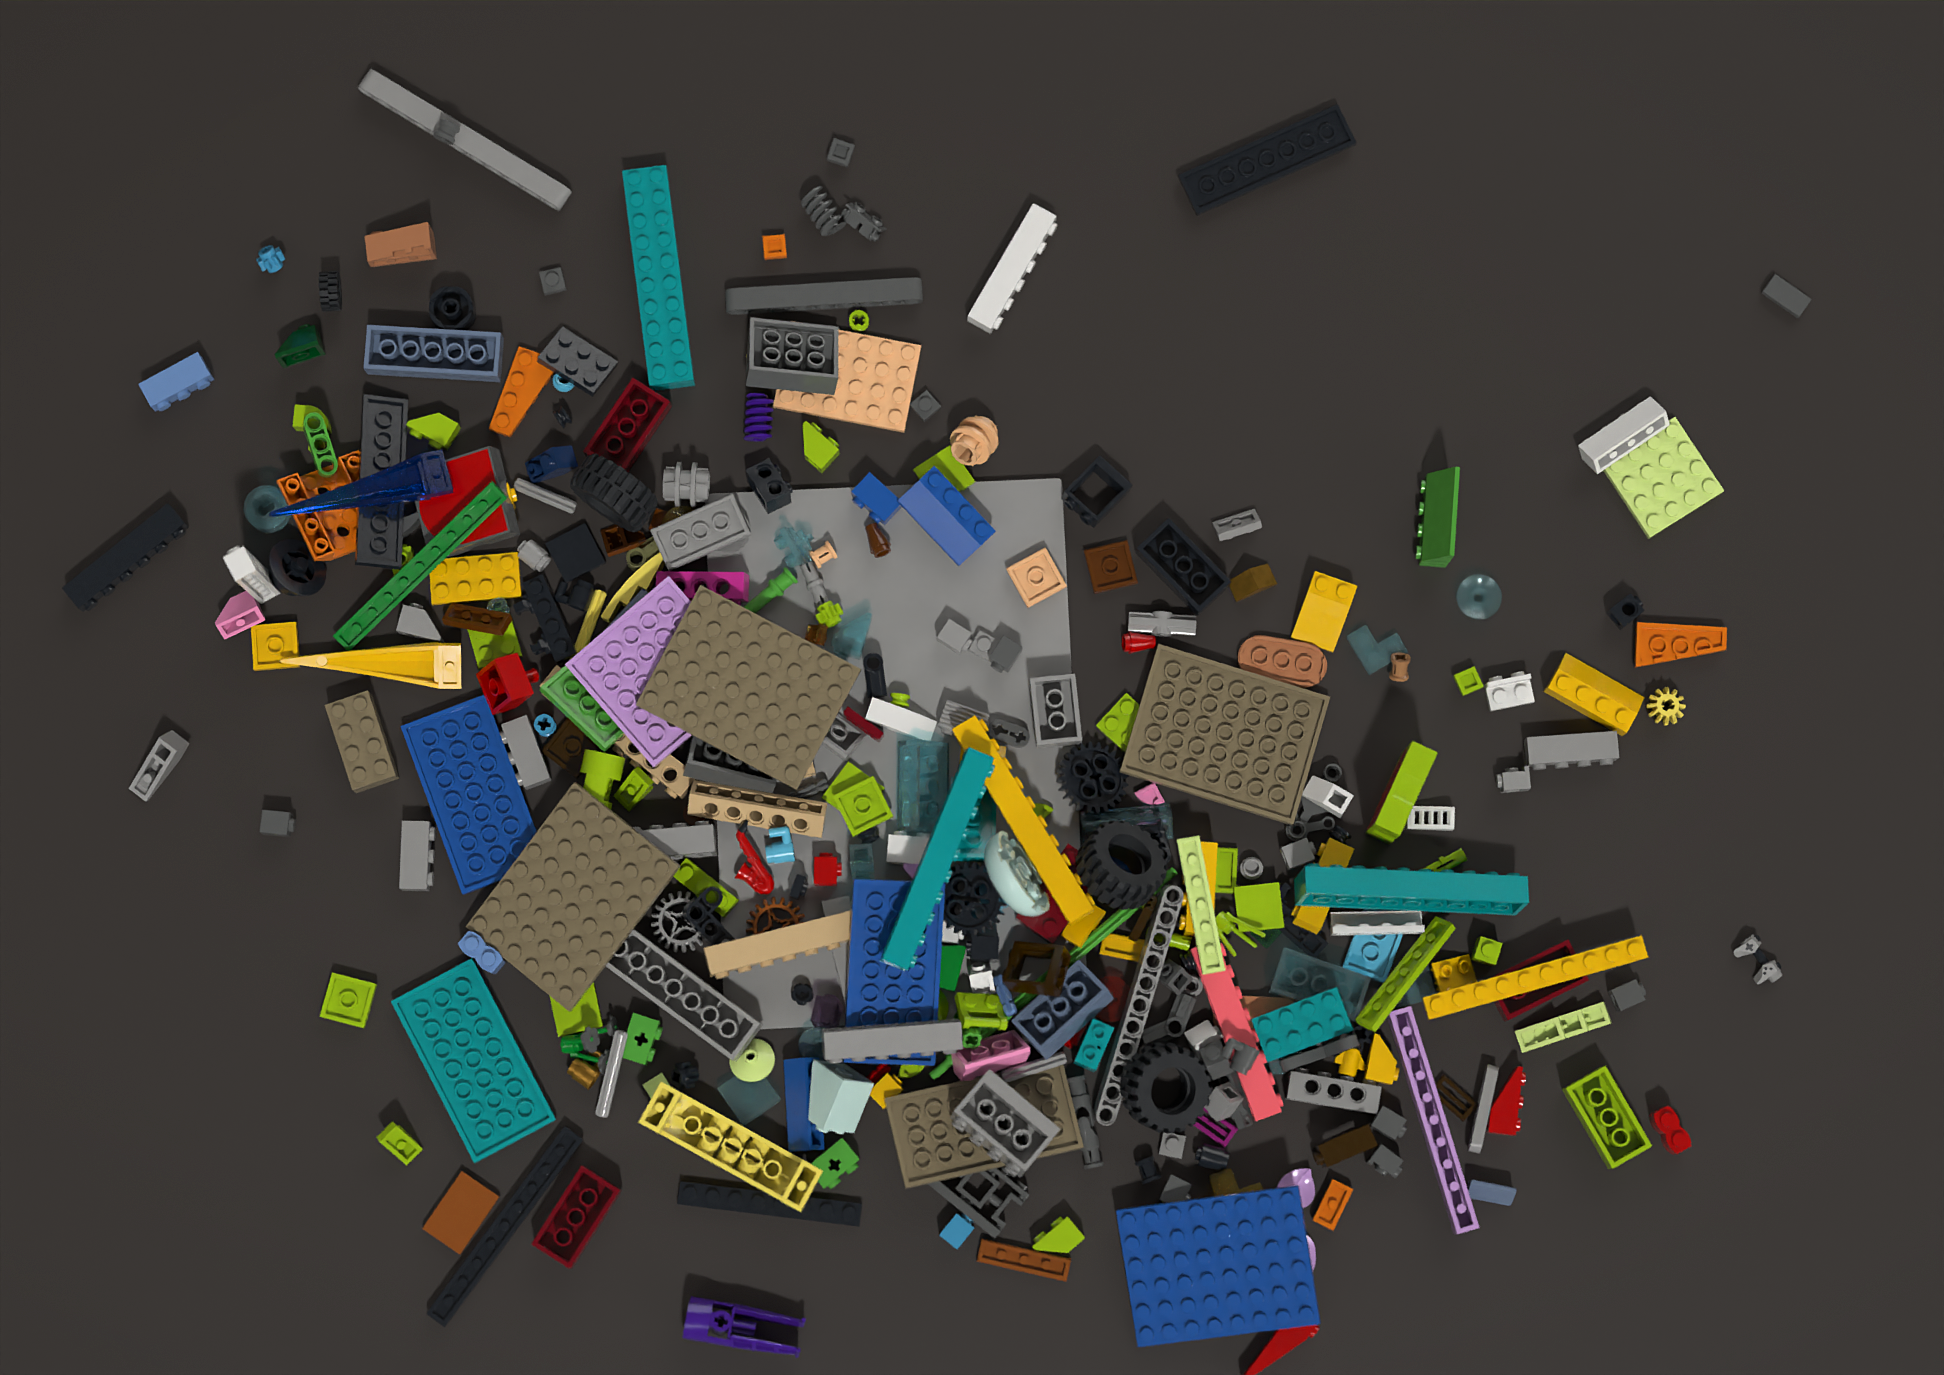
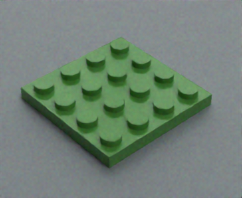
M566 665L540 687V691L603 752L624 735V732Z

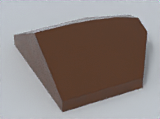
M618 525L600 530L608 557L637 548L646 542L645 534L641 530L631 532Z

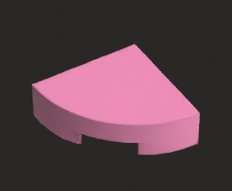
M1155 783L1134 792L1135 796L1145 804L1160 805L1165 803Z

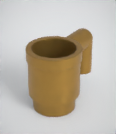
M598 1050L594 1053H588V1055L598 1058L603 1054ZM578 1058L572 1062L567 1071L572 1076V1079L588 1090L596 1082L601 1072L597 1062L592 1066L585 1060L581 1061Z

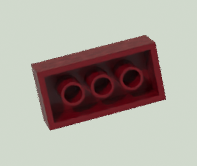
M632 378L584 449L585 456L587 457L591 454L603 456L629 472L672 408L671 402Z
M1068 843L1060 855L1065 853L1071 863V866L1068 868L1072 874L1077 873L1076 856L1078 855V850ZM1043 882L1039 886L1042 893L1046 892L1048 895L1049 910L1038 916H1024L1018 913L1015 920L1049 944H1054L1067 926L1068 921ZM1080 886L1084 894L1089 893L1086 886Z
M1566 940L1493 977L1575 955L1576 953L1570 941ZM1587 975L1497 1000L1494 1003L1505 1022L1589 981Z
M581 1165L531 1245L567 1268L573 1269L623 1190Z

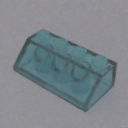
M921 739L898 741L897 831L932 833L949 791V743Z

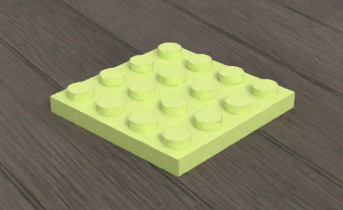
M1676 417L1669 420L1670 425L1603 470L1648 539L1724 492V489Z

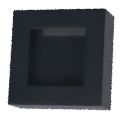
M797 874L789 895L791 898L799 900L800 895L805 896L809 885L805 883V876Z

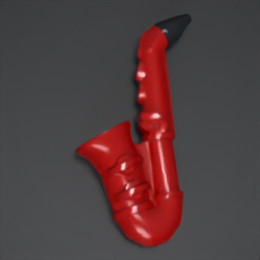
M745 820L738 828L736 838L740 848L743 849L744 855H747L748 863H751L752 866L749 867L744 862L735 879L745 881L755 892L761 895H768L774 890L775 882L771 873L769 874L745 836L748 829V821Z

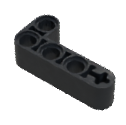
M711 886L700 890L685 905L682 914L692 928L710 946L721 944L725 939L729 941L736 939L711 914L723 899L721 890ZM710 890L716 895L715 901L712 903L706 900V894ZM693 906H696L700 912L696 919H692L689 915V911ZM708 923H712L715 926V932L710 936L705 932V926Z

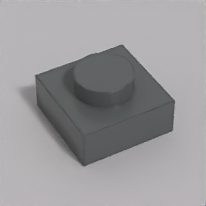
M834 138L827 161L848 168L855 145Z
M561 267L539 272L544 295L566 291Z
M927 390L910 403V407L923 422L927 421L941 409L940 404Z

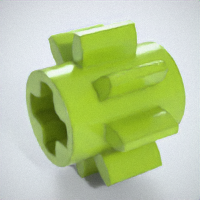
M828 601L817 608L819 613L815 616L820 626L825 624L827 628H831L842 621L840 616L844 613L839 603L834 605L832 601Z

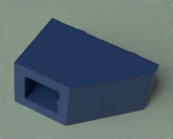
M572 446L551 447L525 463L532 484L564 475L578 467Z

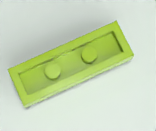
M685 858L673 877L695 895L704 887L711 886L720 889L723 899L714 910L726 918L739 899L690 859ZM710 890L706 894V900L709 903L714 902L716 895Z

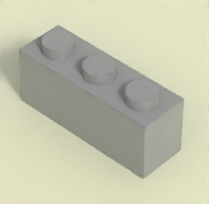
M525 715L501 724L503 731L499 733L503 743H508L511 750L507 754L511 765L516 764L518 773H515L519 786L524 785V788L528 790L552 781L529 717Z
M402 821L399 889L402 891H430V886L434 884V873L430 872L431 863L435 861V850H431V843L435 841L436 828L432 827V823L429 821Z

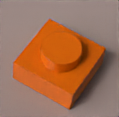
M785 234L763 236L765 260L787 258Z

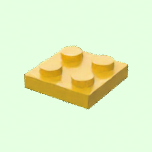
M297 622L261 624L251 627L254 671L300 667V665L280 662L281 658L299 656Z

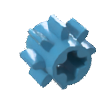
M268 245L258 252L260 257L256 258L262 271L267 269L269 273H274L283 267L282 261L285 260V257L279 247L274 249L272 245Z

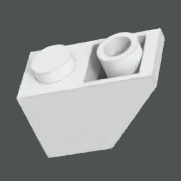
M1316 776L1311 777L1302 793L1303 797L1341 818L1354 796L1337 785Z

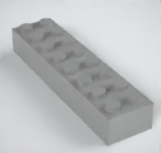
M635 929L632 930L606 965V967L732 1061L739 1059L763 1026L762 1023Z

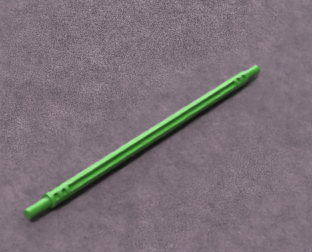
M1173 867L1166 871V878L1153 896H1156L1161 888L1178 874ZM1142 906L1136 909H1119L1088 936L1082 948L1075 946L1069 951L1072 957L1068 969ZM1048 970L1036 979L1035 982H1045ZM1020 993L1013 1000L1017 1012L1032 1001L1037 994ZM982 1027L980 1030L982 1039L992 1035L997 1028ZM951 1054L946 1055V1059L929 1073L934 1080L953 1066Z

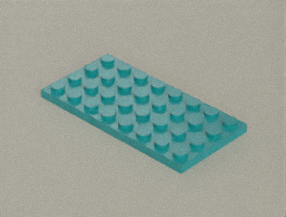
M472 958L391 1001L474 1163L485 1159L557 1120Z

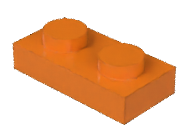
M1332 1179L1312 1221L1333 1231L1353 1189Z

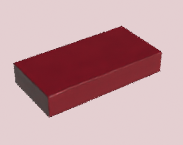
M850 707L845 709L843 715L847 720L875 741L880 742L883 739L884 733Z

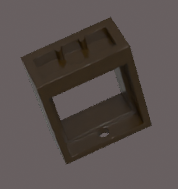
M1014 941L1013 947L1008 954L1007 967L1002 974V982L1010 992L1060 997L1072 956L1064 945ZM1026 957L1051 959L1045 982L1019 980Z
M1369 1124L1315 1146V1152L1312 1155L1317 1165L1327 1168L1378 1145Z

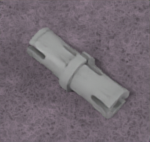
M813 561L808 562L807 566L806 563L800 566L808 584L806 585L807 590L811 591L816 607L818 608L820 605L830 601L822 586L824 582L819 578Z

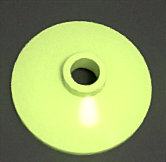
M753 1039L737 1061L730 1059V1067L734 1075L746 1082H756L764 1079L770 1074L775 1064L773 1049L768 1043L760 1039ZM749 1055H755L754 1059H747Z

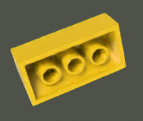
M1567 653L1564 654L1544 690L1545 693L1608 729L1617 731V734L1621 736L1628 732L1644 699L1640 694Z

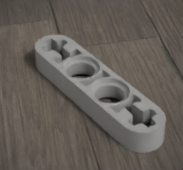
M1487 1064L1484 1070L1477 1102L1478 1106L1476 1107L1468 1144V1151L1480 1153L1483 1145L1498 1076V1066Z

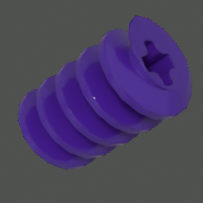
M747 394L746 398L749 401L746 402V407L750 409L745 411V415L749 418L745 419V424L748 427L744 428V432L748 435L744 437V440L761 442L772 438V435L766 433V430H770L773 427L766 424V422L773 420V417L768 416L767 413L773 412L774 409L767 407V405L774 403V400L768 398L765 394Z

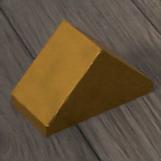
M1265 564L1250 568L1232 578L1229 587L1235 601L1238 602L1277 585V582L1269 565Z

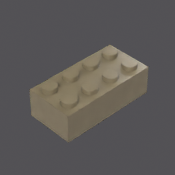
M367 690L326 704L325 708L352 790L359 793L399 779L372 694Z

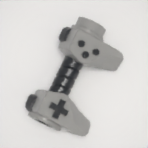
M1752 934L1743 940L1733 953L1737 958L1753 954L1762 966L1753 978L1756 984H1761L1766 979L1773 983L1783 975L1780 972L1781 965L1775 960L1769 961L1759 948L1761 945L1760 937Z

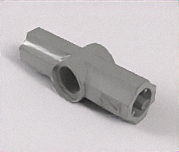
M1155 611L1152 613L1129 612L1128 631L1151 633V635L1160 637L1172 635L1195 636L1196 616L1173 615V613L1166 611Z

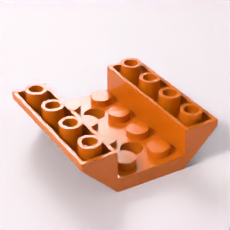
M359 450L338 457L337 471L330 478L321 477L316 470L300 477L297 472L276 481L314 561H331L356 550ZM333 465L324 467L322 470L330 472L333 470ZM324 487L329 490L330 495L322 497L319 495L318 489ZM345 527L349 534L344 537L340 536L337 533V528Z

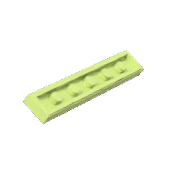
M1198 835L1177 839L1202 975L1225 971L1200 837Z

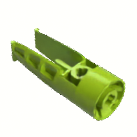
M585 749L580 769L581 773L586 774L583 788L611 810L612 803L608 801L613 780L621 781L626 758Z

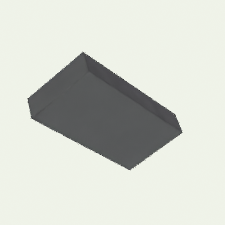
M1776 274L1762 291L1764 296L1796 318L1800 317L1812 300Z

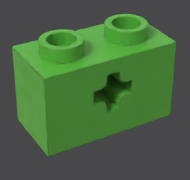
M633 1013L627 1030L628 1037L623 1058L646 1066L648 1061L652 1062L656 1049L653 1048L655 1039H660L663 1027H660L661 1022ZM644 1033L648 1042L639 1046V1042L636 1039L637 1037H642Z
M841 1138L811 1164L823 1171L818 1180L820 1185L824 1189L826 1187L832 1189L841 1182L839 1177L843 1173L847 1172L849 1175L859 1167L857 1162L860 1159L845 1140ZM832 1159L834 1161H841L839 1171L835 1169L830 1171L829 1167L831 1166L830 1161Z

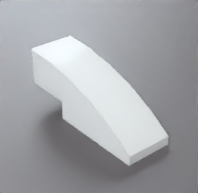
M872 697L865 717L870 723L930 743L937 721Z

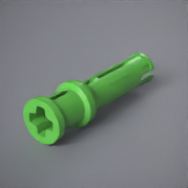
M784 567L780 575L773 580L770 579L767 583L768 586L743 607L756 614L773 598L784 595L783 592L793 583L797 584L798 581Z

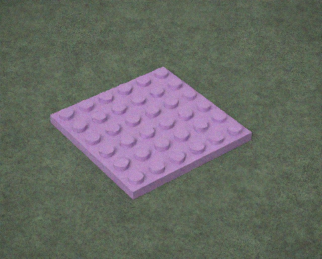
M669 576L565 664L653 767H656L692 736L636 706L639 697L691 603Z

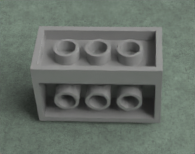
M990 1069L950 1117L953 1120L952 1125L961 1132L963 1130L970 1135L969 1139L975 1145L985 1147L988 1150V1156L996 1162L1000 1160L1005 1164V1170L1014 1177L1016 1175L1021 1177L1060 1130L1059 1127ZM981 1109H985L988 1115H983ZM998 1124H1003L1005 1126V1130H1001ZM1016 1139H1021L1023 1141V1145L1017 1144Z

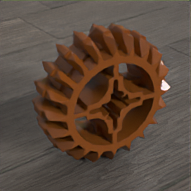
M772 897V904L770 905L764 899V908L756 904L755 907L759 912L756 914L750 911L749 914L754 917V921L747 919L746 923L753 925V927L747 928L746 933L757 935L769 932L773 928L772 917L778 925L780 923L783 925L780 928H784L792 924H800L799 920L805 918V915H796L800 907L796 906L792 910L793 901L791 900L785 906V898L783 897L780 898L779 904H776V898ZM773 910L786 911L792 917L779 920L775 917ZM766 913L769 924L762 931L758 932V923Z

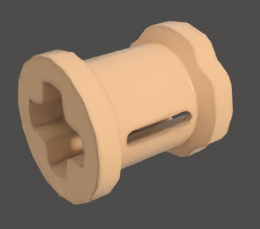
M828 540L825 542V545L815 551L810 550L808 552L818 569L830 559L838 558Z

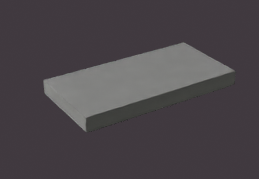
M733 494L650 530L668 571L751 536Z

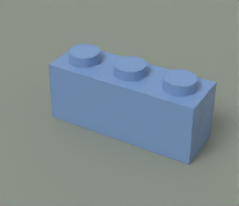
M197 352L139 383V386L154 411H163L171 406L170 403L188 398L194 390H202L208 387L214 378L202 356Z

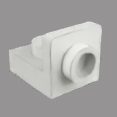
M976 962L972 966L967 967L972 993L996 994L989 963Z

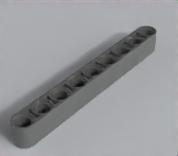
M916 277L727 289L725 290L726 313L732 315L918 304L923 302L922 279Z

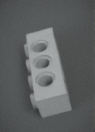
M1295 1068V1072H1289L1285 1099L1374 1115L1378 1113L1382 1087L1376 1086V1081L1363 1079V1083L1353 1082V1077L1340 1076V1079L1331 1078L1330 1073L1318 1072V1075L1308 1074L1309 1070ZM1308 1080L1314 1081L1317 1085L1314 1093H1309L1305 1089V1084ZM1335 1084L1338 1086L1339 1094L1337 1097H1332L1328 1094L1329 1085ZM1353 1088L1359 1089L1362 1093L1359 1101H1354L1350 1096Z

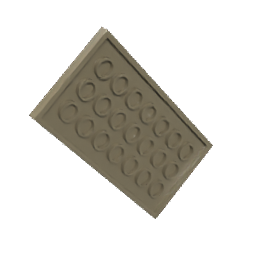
M1064 1065L1006 1083L1060 1128L1059 1132L1036 1159L1084 1148ZM1001 1072L995 1073L999 1078H1001ZM982 1077L884 1099L905 1189L1006 1166L1000 1160L996 1162L987 1154L988 1150L985 1147L975 1145L969 1139L970 1135L964 1130L962 1132L957 1130L952 1125L953 1120L950 1119L954 1110ZM981 1109L983 1115H988L985 1109ZM998 1124L1001 1130H1005V1126L1003 1124ZM1016 1139L1017 1144L1023 1145V1141L1021 1139Z

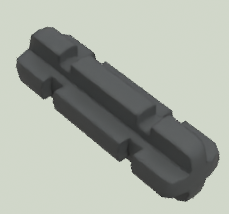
M825 777L816 780V783L812 782L799 788L797 792L794 793L793 791L786 796L808 799L817 795L819 791L827 790L829 784Z

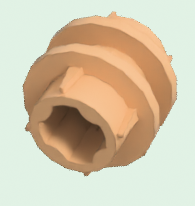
M975 415L974 417L963 419L950 436L952 456L964 465L974 466L975 464L986 462L998 447L997 425L983 416Z

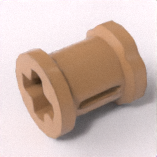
M1393 653L1390 657L1392 670L1389 672V678L1393 681H1407L1409 678L1407 668L1411 657L1406 653Z

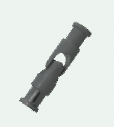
M1086 1075L1069 1078L1067 1081L1076 1117L1081 1107H1085L1090 1114V1117L1077 1118L1084 1148L1080 1149L1084 1155V1169L1104 1166V1163L1100 1159L1098 1150L1100 1147L1099 1138L1093 1128L1095 1124L1090 1095L1086 1092L1084 1082Z

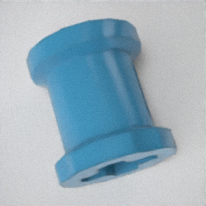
M541 714L535 719V730L541 736L549 737L555 733L556 723L550 715ZM547 720L551 726L546 727L545 731H543L540 724H544Z

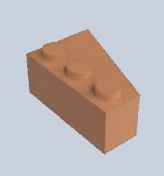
M428 222L384 232L375 231L365 236L367 262L370 267L437 259L434 233Z

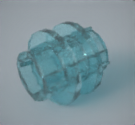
M260 486L253 489L244 502V513L247 520L257 530L264 533H274L283 529L288 524L292 515L281 490L273 486ZM270 503H275L273 511L268 512L266 516L261 515L263 507L268 506Z

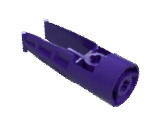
M690 1296L683 1339L751 1351L795 1355L796 1358L799 1357L800 1348L741 1336H730L732 1332L754 1336L756 1323L733 1319L734 1315L740 1318L795 1327H804L805 1318L800 1320L762 1309ZM712 1308L730 1310L732 1315L730 1317L725 1311L712 1312ZM719 1319L724 1320L723 1327L721 1328L718 1327ZM708 1331L712 1332L716 1336H724L728 1333L727 1339L707 1336Z

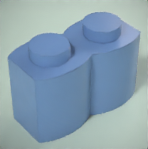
M468 931L458 942L460 949L466 955L476 959L478 965L491 974H496L506 963L497 950L488 946L478 934L472 931Z

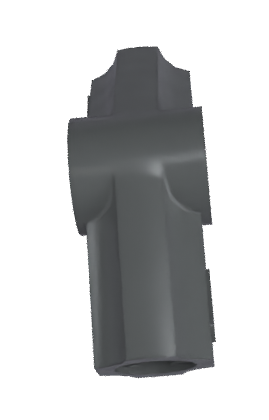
M1183 993L1179 996L1177 995L1167 1020L1143 1030L1141 1039L1144 1046L1152 1047L1153 1043H1165L1180 1037L1185 1031L1197 999ZM1175 1021L1180 1024L1181 1030L1179 1033L1173 1034L1169 1031L1168 1025L1170 1022Z

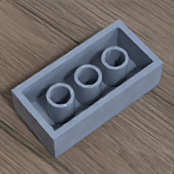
M1078 960L1067 970L1060 997L1039 995L1012 1020V1023L1044 1059L1048 1060L1114 998L1095 975Z

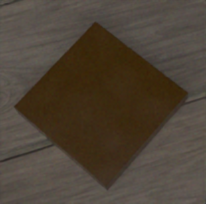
M567 718L541 752L574 778L578 779L582 774L580 769L585 749L598 752L601 749Z

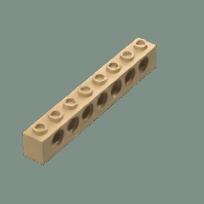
M558 665L554 667L540 687L561 670ZM625 734L613 744L612 750L621 757L624 754L631 759L629 763L633 767L639 766L649 773L648 776L656 785L659 782L665 785L667 788L664 791L674 799L677 796L683 799L691 789L693 780H698L683 776L685 765L671 754L656 767L648 766L647 759L640 751L638 753L630 752L632 742ZM668 770H675L677 772V777L673 781L665 779V773Z

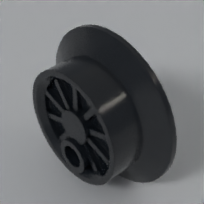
M285 539L279 541L271 549L268 574L273 585L280 592L289 596H310L321 590L326 580L325 565L323 561H314L306 543L296 539Z

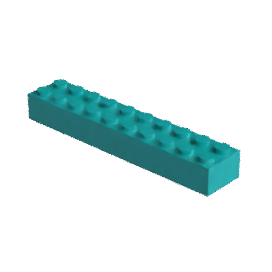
M666 165L623 170L649 386L653 391L695 386L668 170Z
M1308 864L1294 879L1295 906L1517 915L1529 903L1528 876H1520L1519 873L1498 875L1497 872L1476 874L1475 871L1454 873L1453 870L1432 872L1431 869L1409 871V868L1387 870L1386 867L1365 869L1364 866L1343 868L1342 865L1320 867V864Z

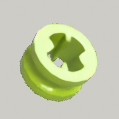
M856 310L851 313L849 324L852 330L863 332L867 329L869 318L864 311ZM863 317L864 324L862 326L860 324L854 325V318Z
M901 693L890 694L892 701L889 703L902 708L909 707L907 700L910 699V695Z

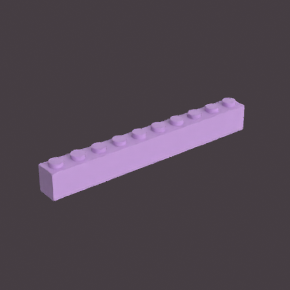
M1409 1006L1392 1011L1387 1016L1453 1233L1460 1234L1479 1228L1478 1221L1412 1008Z

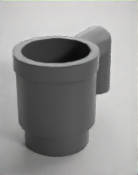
M1229 1038L1221 1056L1229 1059L1233 1049H1235L1230 1068L1247 1075L1260 1051L1234 1038Z

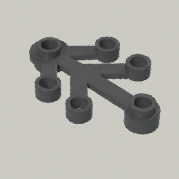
M1337 764L1327 765L1323 771V780L1331 783L1337 782L1342 775L1341 768ZM1329 770H1334L1336 772V776L1334 778L1328 776ZM1308 778L1306 779L1304 789L1307 786ZM1302 796L1301 801L1304 811L1300 818L1296 814L1293 825L1287 824L1286 835L1290 840L1297 842L1305 839L1309 832L1322 829L1326 831L1332 830L1335 826V821L1332 817L1327 816L1322 821L1307 823L1312 815L1329 811ZM1330 820L1332 826L1329 828L1325 827L1324 821ZM1294 827H1299L1301 829V833L1299 835L1293 833Z

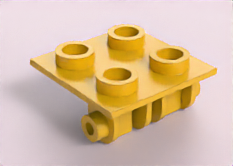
M1469 954L1431 964L1432 969L1430 970L1433 972L1434 979L1436 980L1434 984L1438 986L1436 991L1444 992L1477 982Z

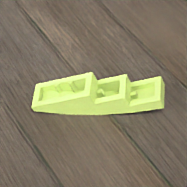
M1601 1002L1517 1030L1515 1034L1523 1053L1611 1024L1612 1022L1605 1002Z

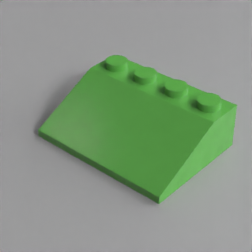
M1460 467L1428 473L1424 480L1420 482V493H1423V502H1419L1418 515H1422V523L1417 526V537L1421 538L1420 546H1416L1415 558L1419 559L1420 566L1445 568L1454 557Z

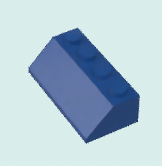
M935 466L926 472L897 500L958 566L996 532Z

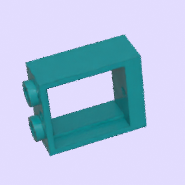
M1093 1019L1073 1064L1095 1072L1114 1028Z

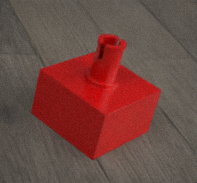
M518 653L496 658L476 674L492 715L517 708L534 694L530 683L539 681V674L536 669L524 670Z

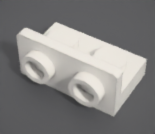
M1524 671L1512 673L1511 678L1503 679L1502 676L1489 678V682L1484 685L1489 711L1534 703L1535 700L1530 683L1531 674L1525 675Z

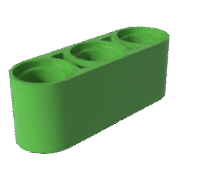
M309 413L304 418L303 430L318 474L321 477L330 478L336 473L338 463L323 417L319 413ZM314 418L318 420L320 426L317 429H311L308 427L307 421ZM323 440L326 443V449L322 451L317 450L314 447V442ZM324 461L331 462L333 470L330 472L323 471L321 463Z

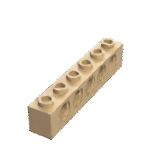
M693 780L687 815L742 824L747 820L748 825L764 829L787 826L790 829V833L822 838L828 803Z

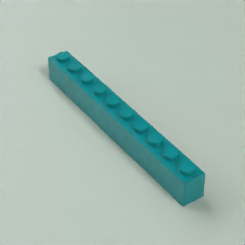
M970 747L965 750L879 961L902 971H907L909 967H914L918 955H915L918 946L921 947L926 938V934L923 932L926 925H931L935 915L932 912L935 903H940L944 893L941 891L944 882L947 883L952 874V870L949 869L952 861L956 862L961 851L958 848L961 840L964 841L969 832V828L966 827L969 819H974L978 807L975 806L977 799H981L985 793L987 786L983 784L986 777L990 778L994 771L993 757Z

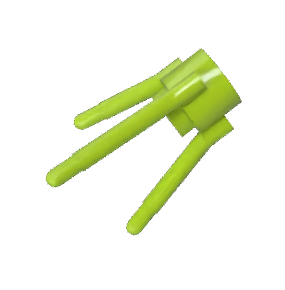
M1222 911L1215 918L1219 938L1234 957L1237 954L1223 933L1228 935L1233 931L1251 946L1257 947V944L1244 933H1239L1235 927L1236 924L1261 937L1266 936L1264 932L1241 921L1229 912L1225 913Z

